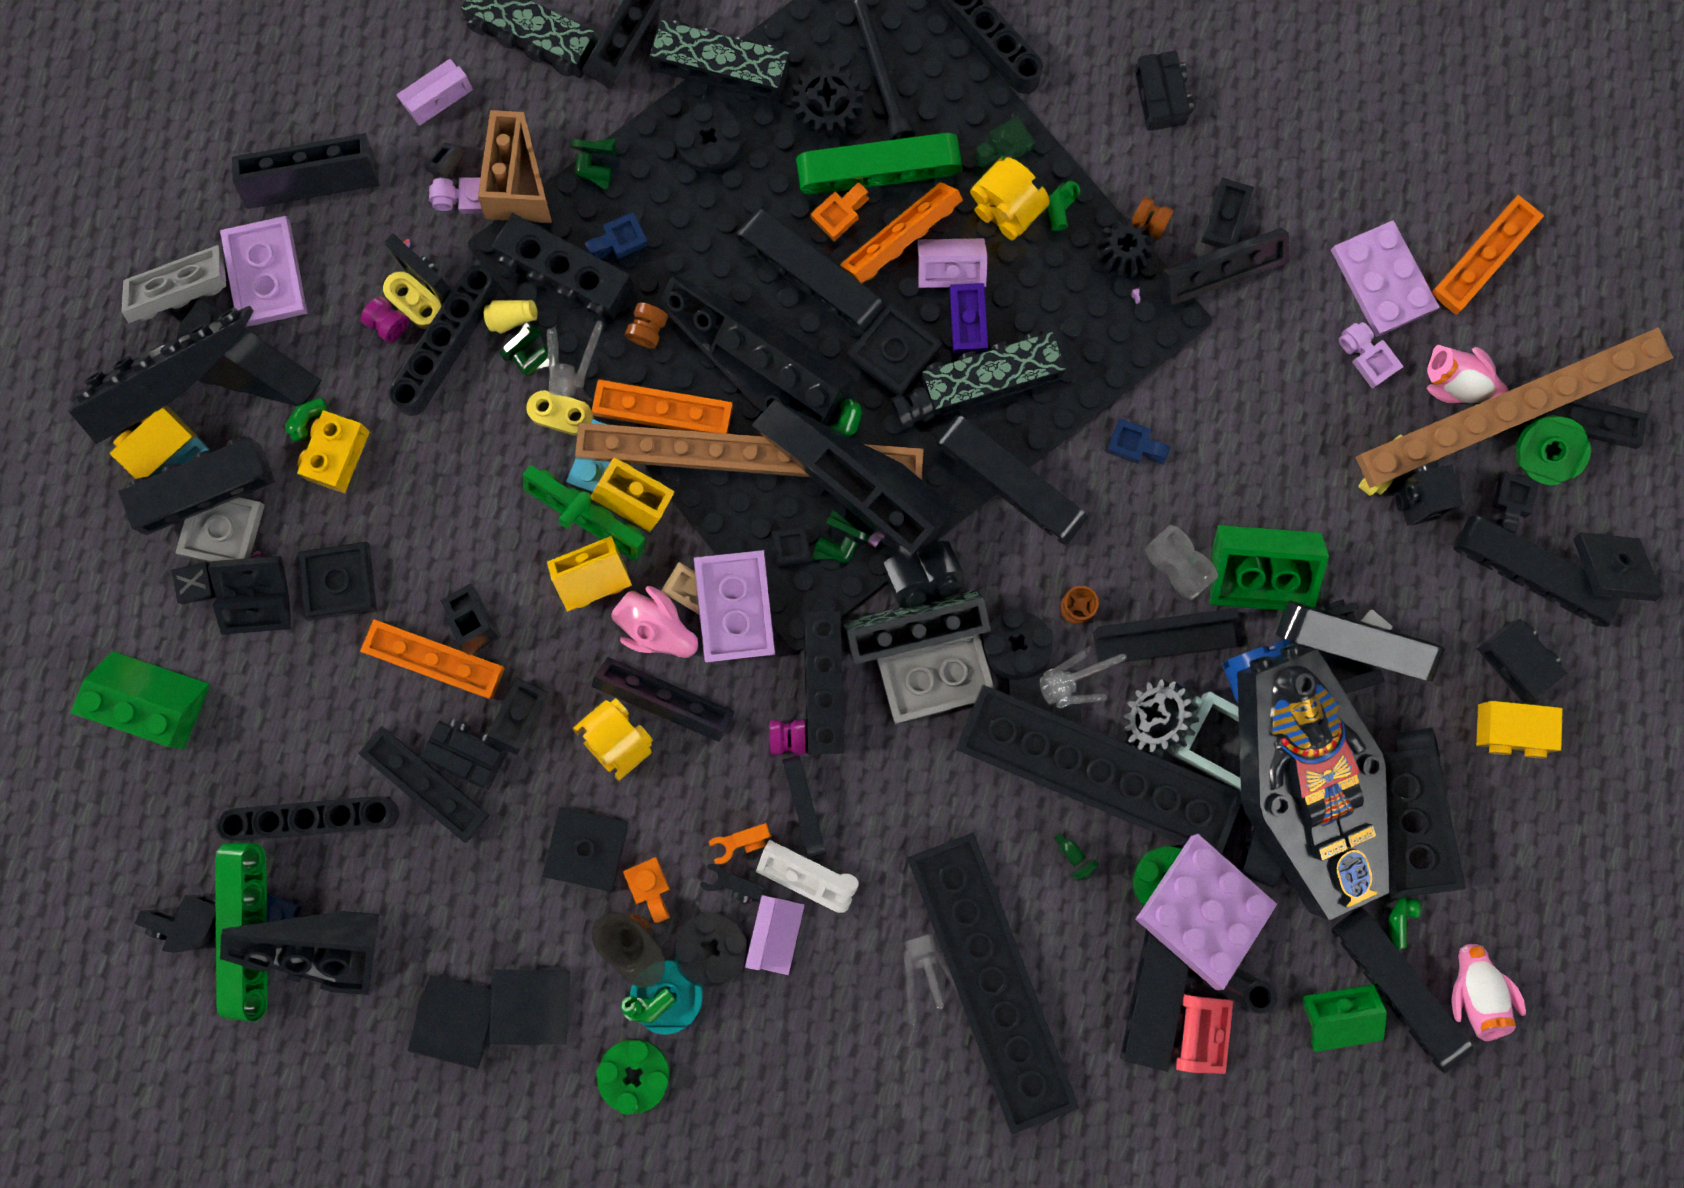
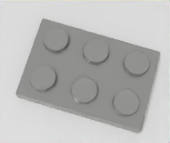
M213 246L123 280L122 314L127 322L149 320L160 311L171 307L174 309L181 308L192 299L203 295L212 296L220 292L222 288L226 287L225 256L220 246Z
M979 634L877 659L895 725L974 704L982 684L994 689Z

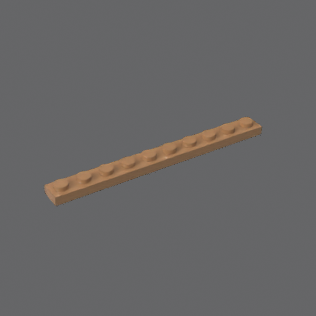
M1658 327L1362 453L1355 458L1369 488H1372L1412 471L1419 466L1433 462L1672 359L1673 356Z
M578 423L575 454L578 460L611 462L613 457L624 463L810 477L762 436ZM864 444L904 464L922 479L923 449Z

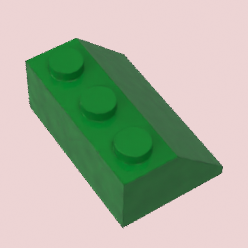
M1218 525L1212 549L1210 605L1284 611L1287 602L1294 601L1315 607L1329 558L1322 533Z
M112 651L83 680L70 713L167 747L184 750L210 684Z

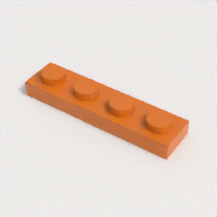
M940 182L840 264L841 269L861 284L872 279L886 263L899 257L903 249L914 240L923 237L929 228L941 218L947 217L953 212L954 207L963 201L959 191Z
M1517 195L1432 291L1434 298L1457 315L1544 215L1521 196Z
M598 380L591 413L597 417L673 430L728 434L733 402Z
M375 619L372 621L360 652L490 700H493L505 667L468 655L465 652Z

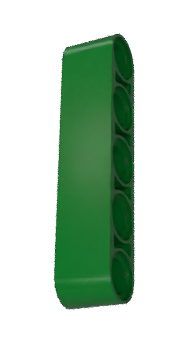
M953 133L804 152L796 158L800 190L807 195L851 190L857 183H860L864 188L943 178L956 175L963 169L958 137Z
M225 843L218 849L215 859L217 1012L224 1020L256 1022L265 1015L267 1010V971L261 972L221 960L220 947L222 929L267 922L266 853L264 848L258 843Z

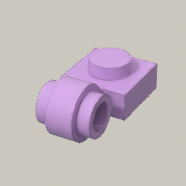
M481 177L459 178V189H456L453 186V181L449 179H434L433 184L429 187V201L432 203V207L439 211H449L453 209V204L459 203L458 209L461 214L483 213L478 199Z
M1354 323L1342 332L1339 343L1348 354L1354 352L1361 354L1352 363L1373 389L1404 366L1384 340L1375 346L1372 345L1371 340L1374 338V334L1366 323Z

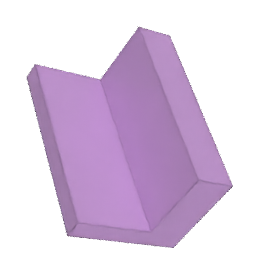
M449 59L396 95L420 126L471 92L473 88L460 66L456 67L453 61Z
M984 238L917 240L919 288L950 287V284L984 283V287H986L987 250Z
M762 895L745 967L789 975L804 904Z

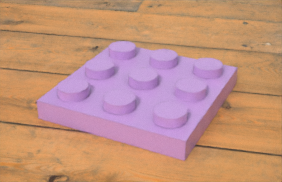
M1197 834L1189 838L1136 920L1215 990H1224L1277 906V903Z

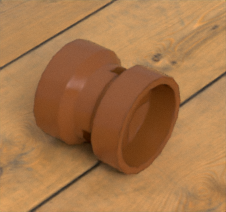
M1144 196L1132 218L1133 227L1137 229L1145 224V230L1149 232V235H1153L1152 238L1159 240L1174 210L1167 206L1159 207L1155 205L1153 199ZM1154 211V214L1149 224H1147V219L1149 218L1151 212Z
M640 302L633 313L635 320L628 325L625 336L638 345L655 349L660 339L658 335L659 330L665 327L669 316L663 310L653 305Z
M1086 586L1071 588L1060 604V612L1063 618L1072 624L1086 623L1097 612L1099 607L1097 594Z

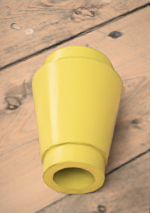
M493 300L490 305H486L484 308V319L488 329L491 332L497 331L500 334L521 326L526 322L536 320L538 316L533 300Z

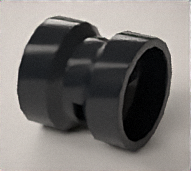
M924 387L914 389L912 394L906 397L898 395L891 398L895 417L902 430L913 427L914 422L920 420L927 422L935 419L930 397Z

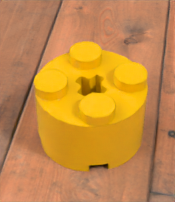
M1006 157L1004 161L1000 158L970 190L972 197L978 204L975 208L976 214L986 223L992 220L1010 240H1015L1017 236L1021 235L1049 206L1050 200L1043 186L1037 190L1032 183L1036 177L1021 163L1009 157Z
M615 698L611 702L604 700L576 724L573 730L577 736L582 732L585 733L583 735L586 740L584 745L609 773L615 768L617 770L615 779L620 781L652 753L649 747L652 746L651 742L653 740L642 726L638 725L634 728L628 721L629 712Z

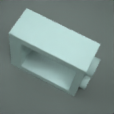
M1210 691L1203 694L1201 698L1196 696L1193 701L1198 704L1199 708L1192 713L1200 719L1199 722L1193 723L1190 726L1196 733L1194 736L1186 735L1184 737L1187 743L1186 747L1176 744L1175 754L1171 756L1216 781L1241 792L1240 777L1189 750L1211 707L1239 722L1238 707Z

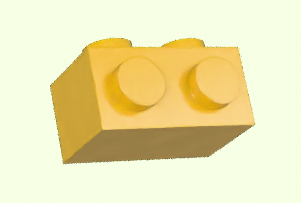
M164 406L157 412L155 411L151 416L141 420L142 424L133 432L128 429L118 436L113 442L116 447L109 454L135 479L141 477L149 478L195 436H198L168 406Z
M323 410L320 418L316 419L311 427L310 435L312 438L307 450H303L299 456L297 474L309 482L345 494L370 431L359 422Z
M613 457L591 494V499L650 532L660 520L675 491L634 469L631 465Z
M612 536L547 561L551 580L567 612L575 608H583L592 601L607 595L617 594L623 589L632 586L628 571Z
M1498 701L1478 704L1476 746L1489 747V753L1511 755L1512 750L1524 751V757L1547 758V753L1561 751L1562 708Z

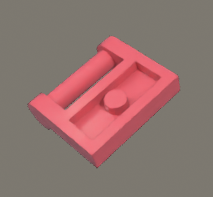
M1184 994L1183 1006H1186L1181 1058H1177L1176 1069L1192 1073L1226 1074L1233 1001Z

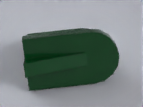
M615 138L598 141L573 139L571 140V148L584 152L615 156L616 140ZM578 153L575 167L576 176L581 179L591 180L603 190L609 191L612 168L591 165L592 154Z
M526 322L520 332L500 351V356L503 360L509 361L513 358L514 363L525 376H531L538 369L552 367L558 363L553 356V352L546 345H542L530 357L527 355L525 349L542 335L539 329L533 328L530 322Z
M835 510L832 511L826 522L868 542L871 535L855 528ZM821 536L811 558L816 560L834 559L841 563H848L852 559L858 543L845 536L842 544L839 545Z
M1060 834L1053 837L1058 843L1059 853L1066 856L1073 867L1087 858L1074 841L1066 840ZM1090 859L1071 873L1070 876L1074 881H1079L1082 878L1087 880L1091 877V872L1099 864L1095 859Z

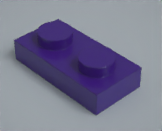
M984 283L950 284L953 354L977 351L978 353L987 352L988 339Z

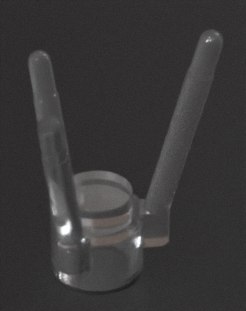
M598 321L595 325L577 374L574 372L573 366L559 364L557 329L547 330L550 371L548 392L550 394L574 396L576 394V387H584L585 374L603 326L601 321Z
M1089 646L1056 668L1044 672V677L1040 678L1042 694L1048 703L1056 702L1058 708L1069 704L1105 701L1107 699L1106 694L1071 696L1072 692L1076 691L1075 681L1126 660L1127 656L1120 654L1073 674L1070 672L1064 673V671L1094 651V648Z
M932 934L906 941L907 951L902 952L906 970L909 1024L911 1026L916 1024L913 962H915L916 969L924 967L938 1009H942L944 1004L932 964L937 963L936 957L957 992L939 942H934Z

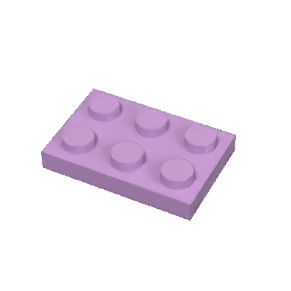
M286 216L220 230L234 308L240 310L250 305L254 310L245 327L308 314L291 223Z
M1394 220L1337 244L1331 249L1376 337L1433 313L1439 308Z
M764 550L695 557L694 567L705 662L775 655Z

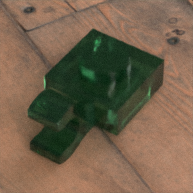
M1018 116L990 131L988 136L990 141H986L976 148L978 153L974 155V158L981 168L1000 156L1003 161L1006 157L1016 159L1032 150L1035 141Z

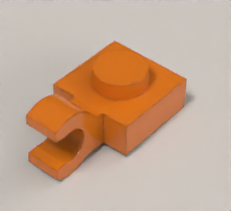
M857 183L843 198L834 192L811 213V219L833 241H836L858 220V214L854 210L859 209L869 200L866 196L868 191L860 183Z
M765 823L727 837H715L709 841V845L723 844L725 846V855L714 859L715 864H724L732 858L736 849L744 847L746 853L765 847V840L772 837L768 824Z
M657 857L623 871L636 904L639 905L647 901L654 923L658 924L671 918L661 894L670 891V887Z

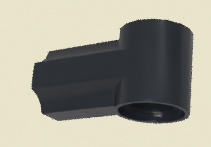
M1240 968L1236 969L1224 990H1215L1204 979L1201 981L1205 986L1253 1014L1268 1013L1273 1010L1277 1003V992L1270 983L1259 980ZM1254 987L1261 988L1265 994V1002L1258 1008L1251 1003L1249 998L1250 991Z

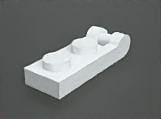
M771 840L765 846L756 870L757 873L838 913L846 912L849 909L852 901L851 896L855 894L858 888V880L853 875H839Z

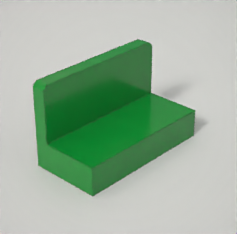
M1374 984L1303 996V1007L1312 1026L1311 1046L1314 1052L1378 1042L1384 1039L1387 1011Z

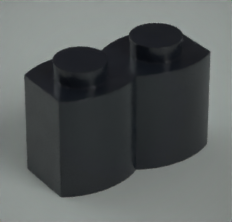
M938 541L922 547L910 562L901 554L895 555L883 562L886 579L899 608L917 607L931 597L950 596L965 586L963 570L949 541Z

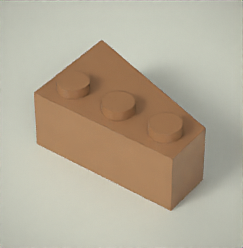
M490 110L478 199L485 219L508 220L510 215L514 213L529 222L552 223L524 112Z

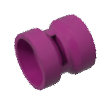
M378 296L370 301L361 314V322L369 329H376L378 336L386 343L395 342L409 325L408 316L399 310L395 311L392 309V304L383 296Z
M770 720L771 755H782L788 751H792L795 755H806L805 720H794L792 723L785 724L781 720ZM788 729H791V745H789Z

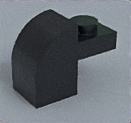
M471 583L440 600L448 614L445 619L458 645L468 655H472L501 638L496 623L489 615L477 590Z
M185 895L176 917L156 910H140L135 924L146 928V935L159 940H166L162 951L176 953L197 950L208 945L216 937V901L200 895Z

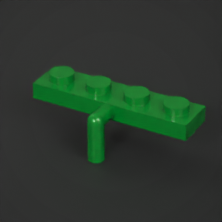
M530 465L523 473V490L561 514L558 519L561 526L569 529L575 523L600 540L612 536L619 552L637 562L644 552L645 537L636 527L630 524L624 525L616 520L613 514L605 507L593 505L588 492H579L574 488L568 489L546 470L540 471Z

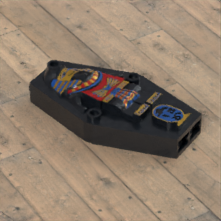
M1293 644L1281 648L1280 655L1272 658L1270 656L1256 658L1249 662L1250 667L1237 672L1241 801L1245 814L1309 913L1331 920L1389 893L1386 765L1381 750L1319 650L1302 648L1301 644Z

